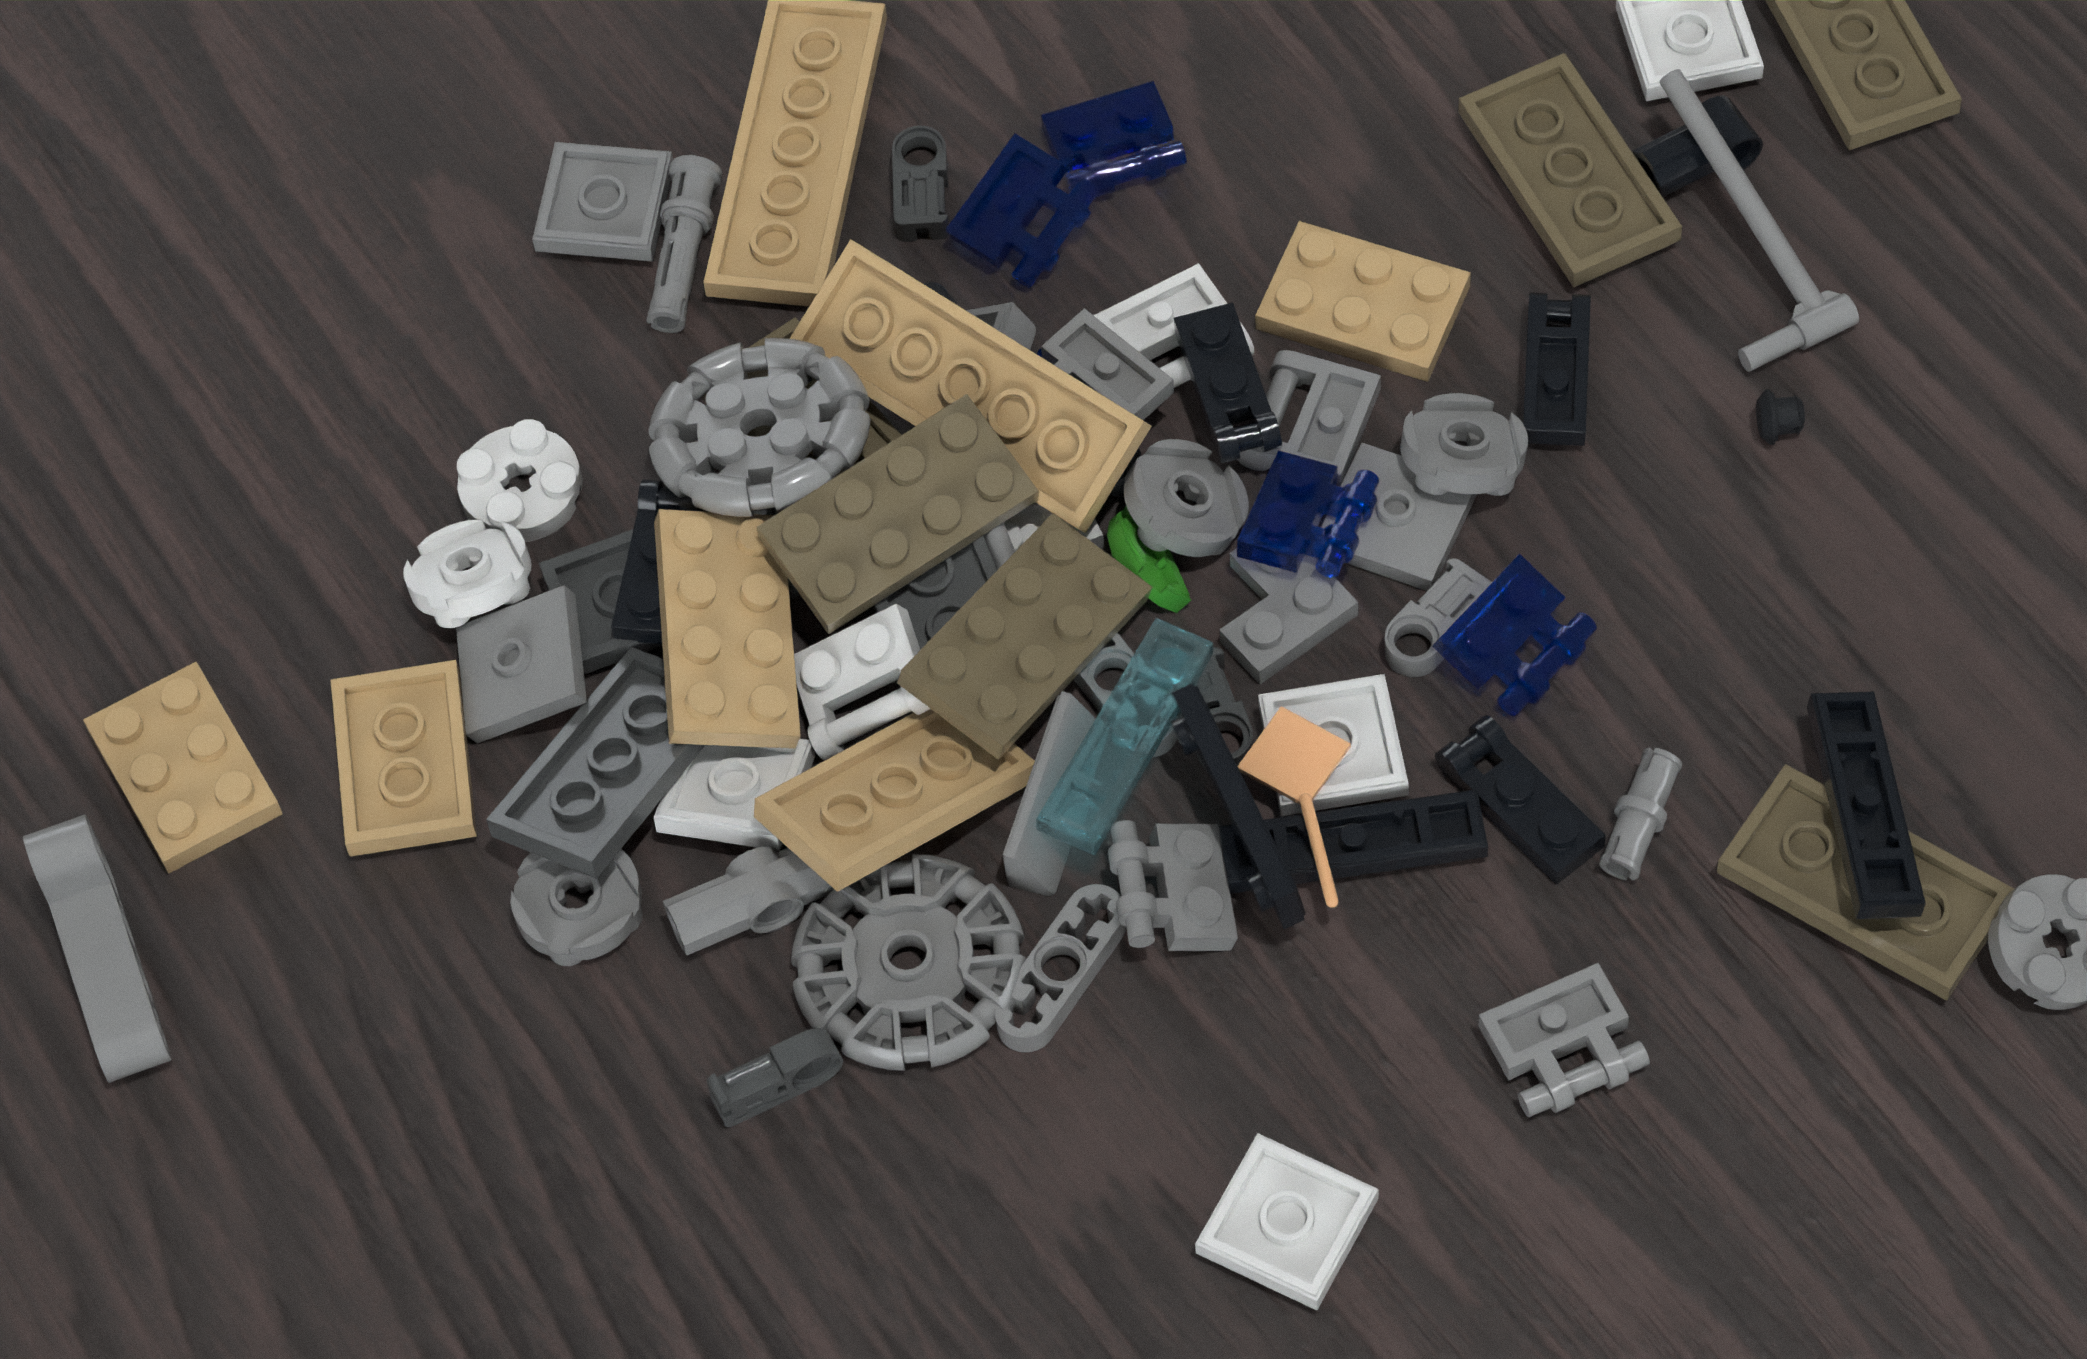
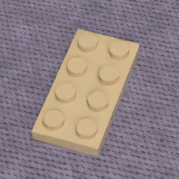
M658 510L654 526L669 744L793 749L797 746L801 734L788 577L758 537L757 526L775 515L754 514L753 517H736L704 511Z
M930 709L920 715L912 713L758 796L755 798L754 818L838 892L1026 787L1035 760L1016 744H1013L998 760Z

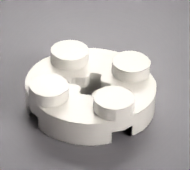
M525 419L517 422L514 426L494 431L461 454L457 461V490L464 513L468 520L483 519L486 529H499L503 531L501 522L511 524L520 531L525 542H531L559 530L571 519L576 510L575 500L579 495L580 489L582 491L583 482L576 454L562 437L547 431L545 426L539 421ZM515 476H531L529 478L531 488L527 491L521 492L516 486L507 490L504 488L509 483V480Z
M483 519L466 520L446 526L426 537L417 546L420 557L414 562L412 567L407 560L403 571L404 580L414 605L423 613L434 616L436 623L440 627L455 628L465 624L473 616L489 612L503 604H514L523 600L530 591V584L527 578L531 571L532 563L524 538L517 528L511 524L501 522L503 531L499 529H486ZM472 567L468 570L462 571L465 568Z

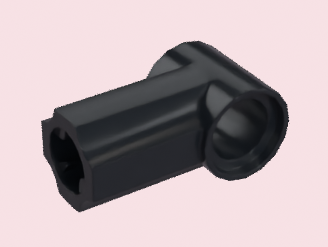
M1725 95L1709 98L1701 104L1742 169H1746L1761 153L1763 148L1762 139L1730 98ZM1686 125L1633 150L1634 156L1662 197L1714 172V169Z

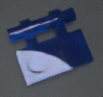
M1154 81L1041 115L1042 130L1060 173L1064 174L1084 168L1082 171L1066 175V183L1072 198L1092 192L1095 193L1096 197L1115 192V185L1144 176L1147 181L1155 180L1166 176L1167 169L1187 164L1185 150L1181 141L1161 147L1158 146L1159 144L1173 141L1174 133L1172 122ZM1135 152V155L1128 156L1109 163L1107 162V160Z
M1014 133L945 231L950 239L997 268L1002 264L1011 249L1023 255L1024 257L1011 276L1025 287L1031 288L1043 271L1050 272L1060 258L1057 251L1073 228L1081 229L1091 215L1088 207L1096 198L1100 189L1088 179L1080 177L1069 194L1062 191L1056 186L1067 172L1063 162ZM1044 205L1052 210L1054 215L1036 238L1025 230Z
M1278 450L1237 539V557L1297 573L1304 556L1307 555L1318 558L1315 567L1321 575L1329 578L1337 577L1343 564L1349 563L1354 557L1360 542L1357 532L1361 523L1367 522L1371 518L1376 507L1377 496L1375 491L1380 482L1378 476L1369 470H1359L1352 483L1339 487L1336 486L1338 466ZM1323 514L1336 517L1334 524L1328 525L1325 528L1318 527Z
M1519 554L1440 636L1432 647L1478 690L1495 673L1508 685V688L1497 699L1499 706L1507 714L1517 716L1528 703H1538L1549 691V680L1564 664L1573 665L1586 651L1585 642L1597 630V625L1590 616L1583 612H1578L1567 625L1559 624L1550 614L1566 597ZM1531 635L1544 649L1529 664L1523 662L1514 652Z

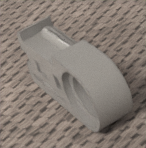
M1449 559L1446 571L1416 603L1410 600L1388 624L1385 630V659L1390 668L1406 677H1421L1432 672L1492 608L1493 583L1459 559ZM1418 633L1425 636L1431 642V647L1422 655L1407 656L1396 648L1395 643L1405 634Z

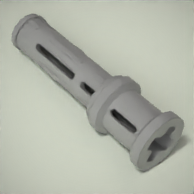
M682 155L670 162L668 176L672 181L669 200L662 204L660 211V220L665 229V237L646 321L651 323L653 329L665 333H677L685 328L687 305L694 279L699 244L701 243L702 236L712 228L714 214L710 209L713 190L720 186L722 179V170L716 163L695 155Z

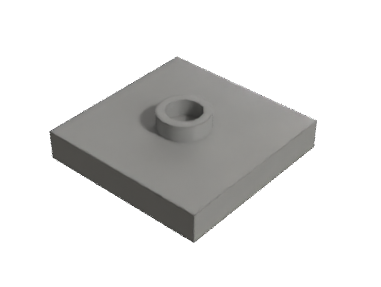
M555 142L532 238L535 252L653 261L661 227V206L666 202L671 181L668 172L670 162L673 160L672 151Z
M1361 443L1314 540V551L1320 555L1428 591L1438 580L1477 494L1447 492L1442 495L1428 494L1417 487L1415 483L1416 474L1407 467L1401 455Z
M565 585L456 627L466 735L477 744L587 703L576 594Z

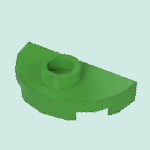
M1126 506L1109 521L1107 538L1112 553L1111 557L1153 587L1149 595L1151 601L1160 607L1178 613L1191 599L1169 549L1158 552L1142 543L1137 534L1138 525L1131 517Z

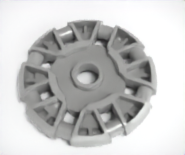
M765 338V345L743 348L742 343L739 342L718 349L691 364L687 368L689 376L681 383L671 382L654 408L648 429L649 436L654 440L649 447L652 465L667 488L677 497L689 496L692 498V503L695 507L711 513L736 517H753L755 510L776 507L778 513L832 480L840 471L844 472L852 467L859 458L869 435L871 418L865 411L869 407L870 400L858 374L841 357L834 356L829 359L825 356L823 347L806 341L787 338ZM768 370V376L748 379V373ZM813 379L818 380L809 389L805 388V386L808 383H810ZM705 394L707 405L698 401ZM764 425L773 426L766 435L759 437L747 435L756 427ZM811 451H813V455H814L815 457H817V459L814 460V459H812V458H810V457H809V458H805V457H806ZM715 468L720 471L718 474L714 473Z
M912 854V860L890 862L856 881L855 884H851L838 892L833 888L820 904L812 903L804 914L797 929L791 954V964L797 967L798 978L792 984L797 1003L813 1029L822 1028L827 1030L830 1037L842 1045V1054L857 1062L876 1068L905 1071V1064L930 1061L931 1068L955 1061L976 1050L990 1039L988 1030L996 1022V1005L1001 1009L1005 1007L1011 1012L1015 1008L1014 999H1009L1017 984L1020 968L1026 960L1024 956L1020 955L1019 944L1024 941L1025 936L1015 910L993 883L985 886L974 878L975 871L972 868L959 862L923 854ZM915 886V894L891 896V888ZM960 899L967 906L956 917L945 907L949 902L954 903ZM849 910L854 913L860 912L864 915L853 930L850 925L841 920ZM986 944L993 948L994 954L974 957L973 945ZM913 946L925 952L926 957L924 961L913 969H899L890 962L892 955L903 947ZM842 959L843 971L824 973V966L831 960ZM966 990L980 1000L970 1012L960 1007L965 999ZM857 1002L861 1005V1009L865 1014L858 1024L846 1016L848 1011ZM926 1020L927 1035L902 1037L901 1023H914Z

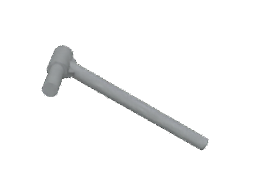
M1673 70L1662 77L1659 83L1798 303L1795 305L1792 317L1788 321V326L1738 350V357L1742 366L1750 372L1797 348L1805 350L1858 324L1859 314L1857 308L1847 294H1840L1829 290L1820 293L1681 70Z

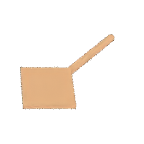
M1281 706L1237 767L1241 773L1300 804L1325 903L1328 907L1334 908L1338 905L1339 900L1313 799L1351 748V743Z

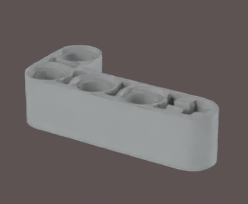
M84 814L23 836L24 845L34 874L49 904L90 1037L106 1080L110 1083L171 1061L169 1047L112 872L87 815Z

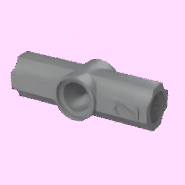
M766 846L751 849L739 855L726 868L725 875L663 901L677 941L687 956L750 928L753 932L760 934L780 930L800 916L804 905L827 896L833 888L789 848L778 852L776 848Z

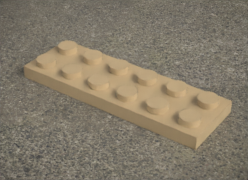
M768 0L703 282L707 297L810 306L833 269L887 21L884 3L850 0Z
M851 239L790 339L806 341L823 347L825 356L829 359L834 356L841 357L858 374L866 388L868 397L914 426H917L968 394L1038 489L1039 496L1036 503L1084 533L1089 529L1152 425Z

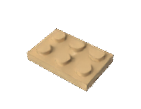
M1299 221L1255 315L1256 329L1428 382L1470 288L1471 272Z
M451 660L331 679L344 837L349 856L477 837L461 676L457 661Z
M197 662L83 719L90 736L168 874L283 814L277 799Z

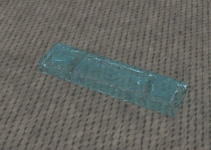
M1156 618L1036 818L1038 831L1089 854L1096 855L1112 824H1114L1171 727L1170 720L1176 718L1179 713L1172 692L1191 683L1195 686L1213 655V642Z

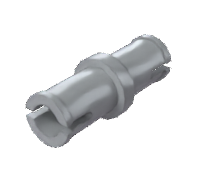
M1651 748L1644 749L1641 755V762L1628 794L1622 795L1617 801L1614 814L1618 819L1605 852L1599 860L1601 869L1616 878L1627 880L1628 877L1631 880L1639 878L1640 868L1653 835L1664 828L1667 820V813L1664 807L1683 765L1681 760L1669 751L1655 748L1654 751Z

